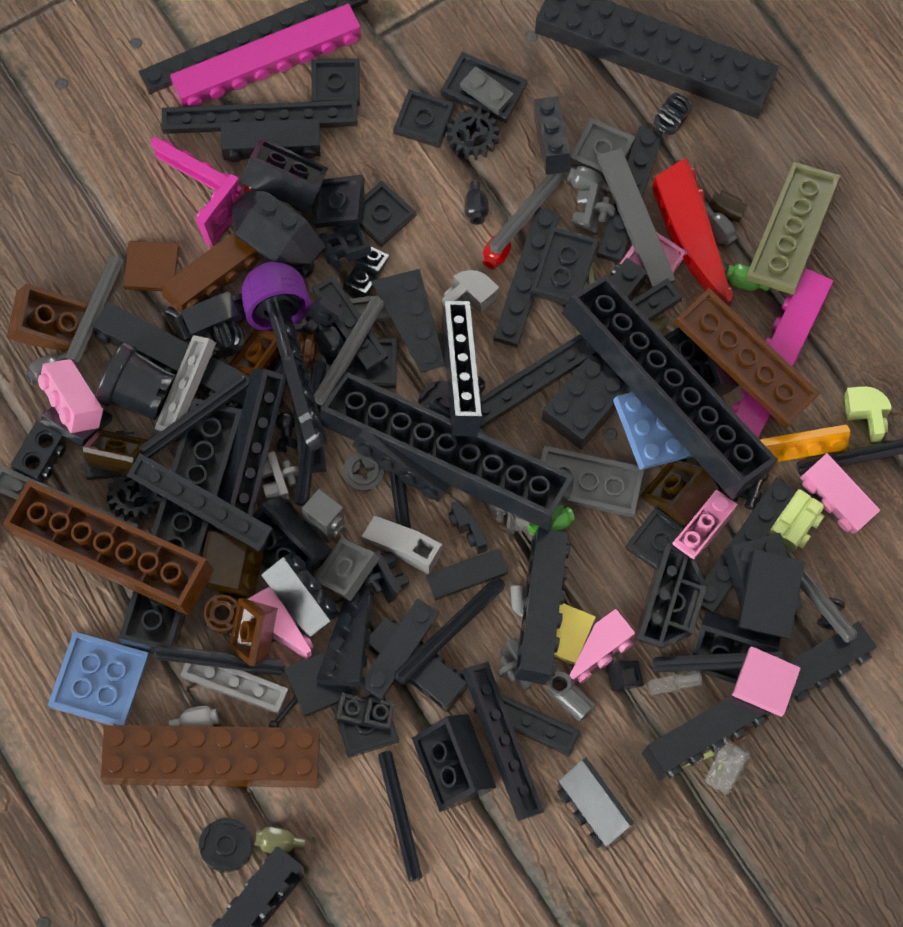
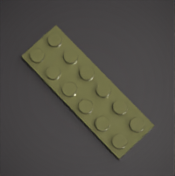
M793 162L747 273V281L795 295L839 184L840 175Z

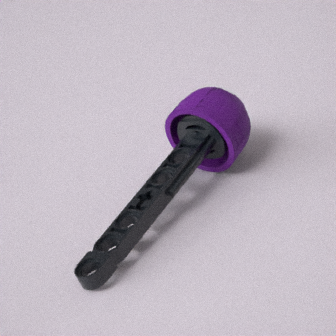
M263 263L247 275L242 286V300L248 323L256 329L274 331L297 416L301 423L303 437L307 445L312 450H316L327 444L324 427L321 425L320 413L294 327L295 324L306 317L311 301L302 276L293 267L285 263Z

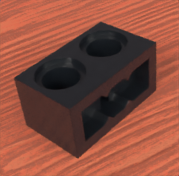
M35 422L10 464L13 471L41 483L44 480H48L54 471L53 465L57 458H62L66 451L67 445L64 436L45 425ZM45 441H53L50 447H41ZM31 463H40L38 468L28 469Z

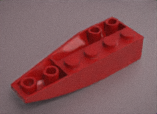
M687 158L682 159L655 176L651 189L672 242L687 252L683 256V261L704 291L708 288L711 289L730 307L733 300V291L728 286L725 271L704 205V193L697 186L694 167H690Z

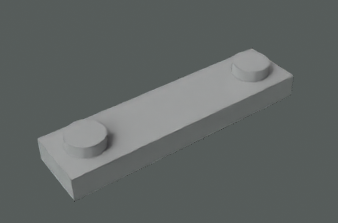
M193 335L154 429L161 432L188 412L216 342L209 338Z
M185 663L180 674L183 679L279 715L289 692L288 688L241 670Z

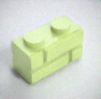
M798 489L770 529L768 536L781 533L783 543L790 552L794 553L798 546L803 549L811 537L807 534L812 526L817 529L825 516L821 513L825 506L816 499L811 498L810 495L801 489Z

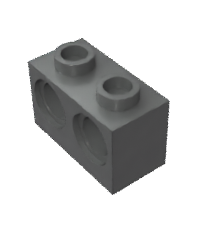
M318 489L303 506L304 522L316 534L329 543L333 537L338 538L345 529L343 507Z

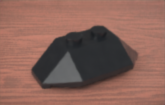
M247 190L231 207L235 236L271 262L310 266L326 249L322 240L305 218L268 192Z
M666 543L654 571L639 620L637 633L638 641L661 649L693 635L707 588L695 560L673 544Z

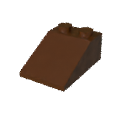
M26 283L16 292L6 338L30 346L68 351L88 303ZM89 342L85 348L84 353H87Z

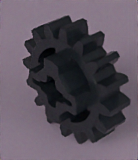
M468 108L467 114L460 110L459 118L452 116V124L447 125V141H450L449 148H456L457 156L464 153L466 160L470 155H473L474 159L478 160L479 154L486 158L487 150L494 152V144L499 143V127H496L497 120H490L489 112L482 115L480 108L476 113H473L472 109Z
M122 474V478L113 477V483L108 484L107 501L109 502V509H115L116 517L123 514L124 521L127 522L130 517H133L134 522L137 523L138 517H142L146 521L148 520V513L152 515L157 514V508L160 507L163 496L133 480L126 474Z

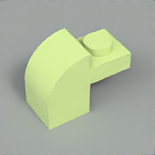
M872 387L847 388L844 395L847 421L867 419L871 443L881 442L884 434L888 432V422L885 418L888 417L891 411V404L888 398L881 391Z

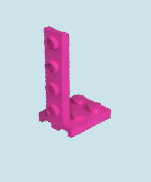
M154 136L150 144L155 149L156 158L215 190L209 203L200 209L196 218L205 243L214 247L233 222L231 207L244 194L243 189L237 184L240 181L239 178L225 172L220 173L214 170L208 162H200L188 151H180L168 140L164 139L162 141Z

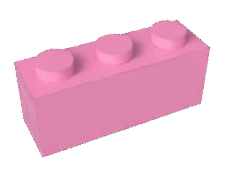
M67 359L43 364L41 375L38 378L39 386L47 394L51 406L55 407L61 422L66 425L70 433L99 428L103 408L73 361Z
M827 453L800 477L803 480V487L810 494L815 493L821 500L820 502L825 506L824 510L828 513L832 512L839 519L837 521L839 526L846 532L856 533L880 511Z

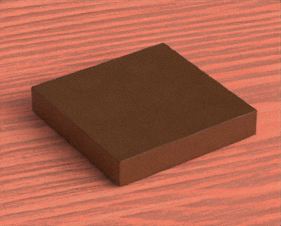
M128 241L124 289L163 292L162 284L176 274L179 251L178 243Z

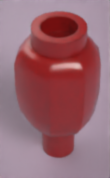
M493 236L483 250L484 266L494 270L497 266L502 265L510 252L511 241L501 253L496 254L490 251L489 243L495 237Z

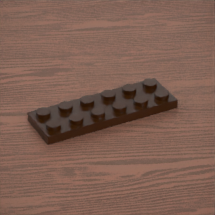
M708 288L674 321L689 338L785 428L820 394L813 385L711 289Z

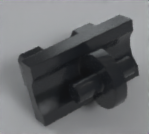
M378 550L374 553L380 559L363 582L364 588H374L377 594L382 592L387 602L390 603L395 601L399 593L408 587L409 580L403 573L396 576L392 574L391 569H394L397 565V560L392 552L381 555Z

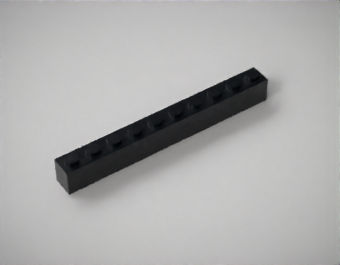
M859 621L852 625L857 631V637L851 642H845L837 633L789 662L800 667V671L786 710L790 708L789 703L794 700L797 703L802 702L811 695V690L815 688L818 691L824 689L831 683V678L837 675L840 679L852 671L851 667L858 664L862 666L873 658L870 654L877 646ZM730 696L648 744L641 754L659 781L667 776L669 779H672L683 771L682 767L689 763L691 766L698 764L705 758V753L710 750L713 754L727 745L725 743L731 738L734 741L740 739L748 732L747 728L752 725L755 728L760 727L769 720L768 716L773 713L735 696Z

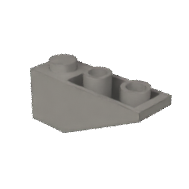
M377 516L373 517L361 537L387 553L392 552L398 559L426 574L431 573L442 554L441 543L418 531Z

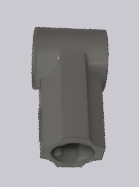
M558 671L554 677L549 678L547 684L549 697L558 701L578 722L584 720L595 708L596 705L571 682V678L565 672ZM557 681L563 682L566 685V689L556 691L552 684Z

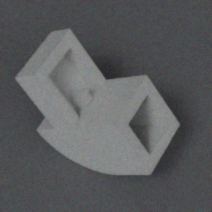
M474 270L460 272L454 276L453 287L449 288L442 297V309H444L445 301L468 300L482 313L499 298V287L482 272Z

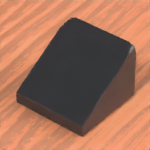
M617 661L607 667L612 691H622L644 686L639 661Z

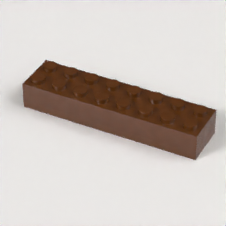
M30 480L27 481L3 523V526L13 536L188 616L214 571L207 559Z
M104 725L101 779L105 785L318 788L319 728Z

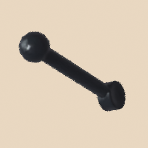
M296 697L292 699L275 720L269 723V727L279 728L281 720L297 703Z

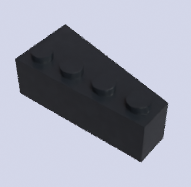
M276 846L257 873L245 884L241 894L229 903L226 908L228 911L222 919H216L211 927H264L305 877L303 866L280 847Z

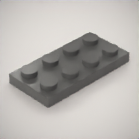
M544 446L541 461L574 475L573 492L567 500V504L634 518L644 469L640 470L637 465Z

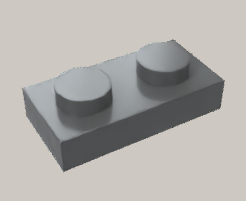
M476 66L460 83L461 89L497 115L510 103L514 96L511 91Z

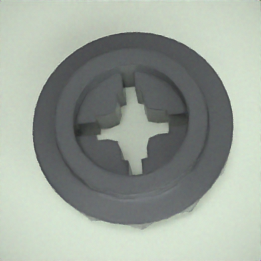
M357 452L346 460L343 467V476L349 487L355 488L358 492L360 490L370 491L372 488L379 486L384 477V469L372 458ZM360 463H362L366 470H370L367 473V480L361 474H356L360 472Z

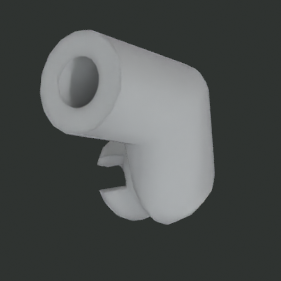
M511 586L512 610L522 617L524 606L523 586Z

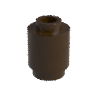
M724 190L720 194L715 192L709 204L713 207L712 211L714 213H721L729 221L732 222L734 220L738 223L747 208V204L743 203L742 199Z

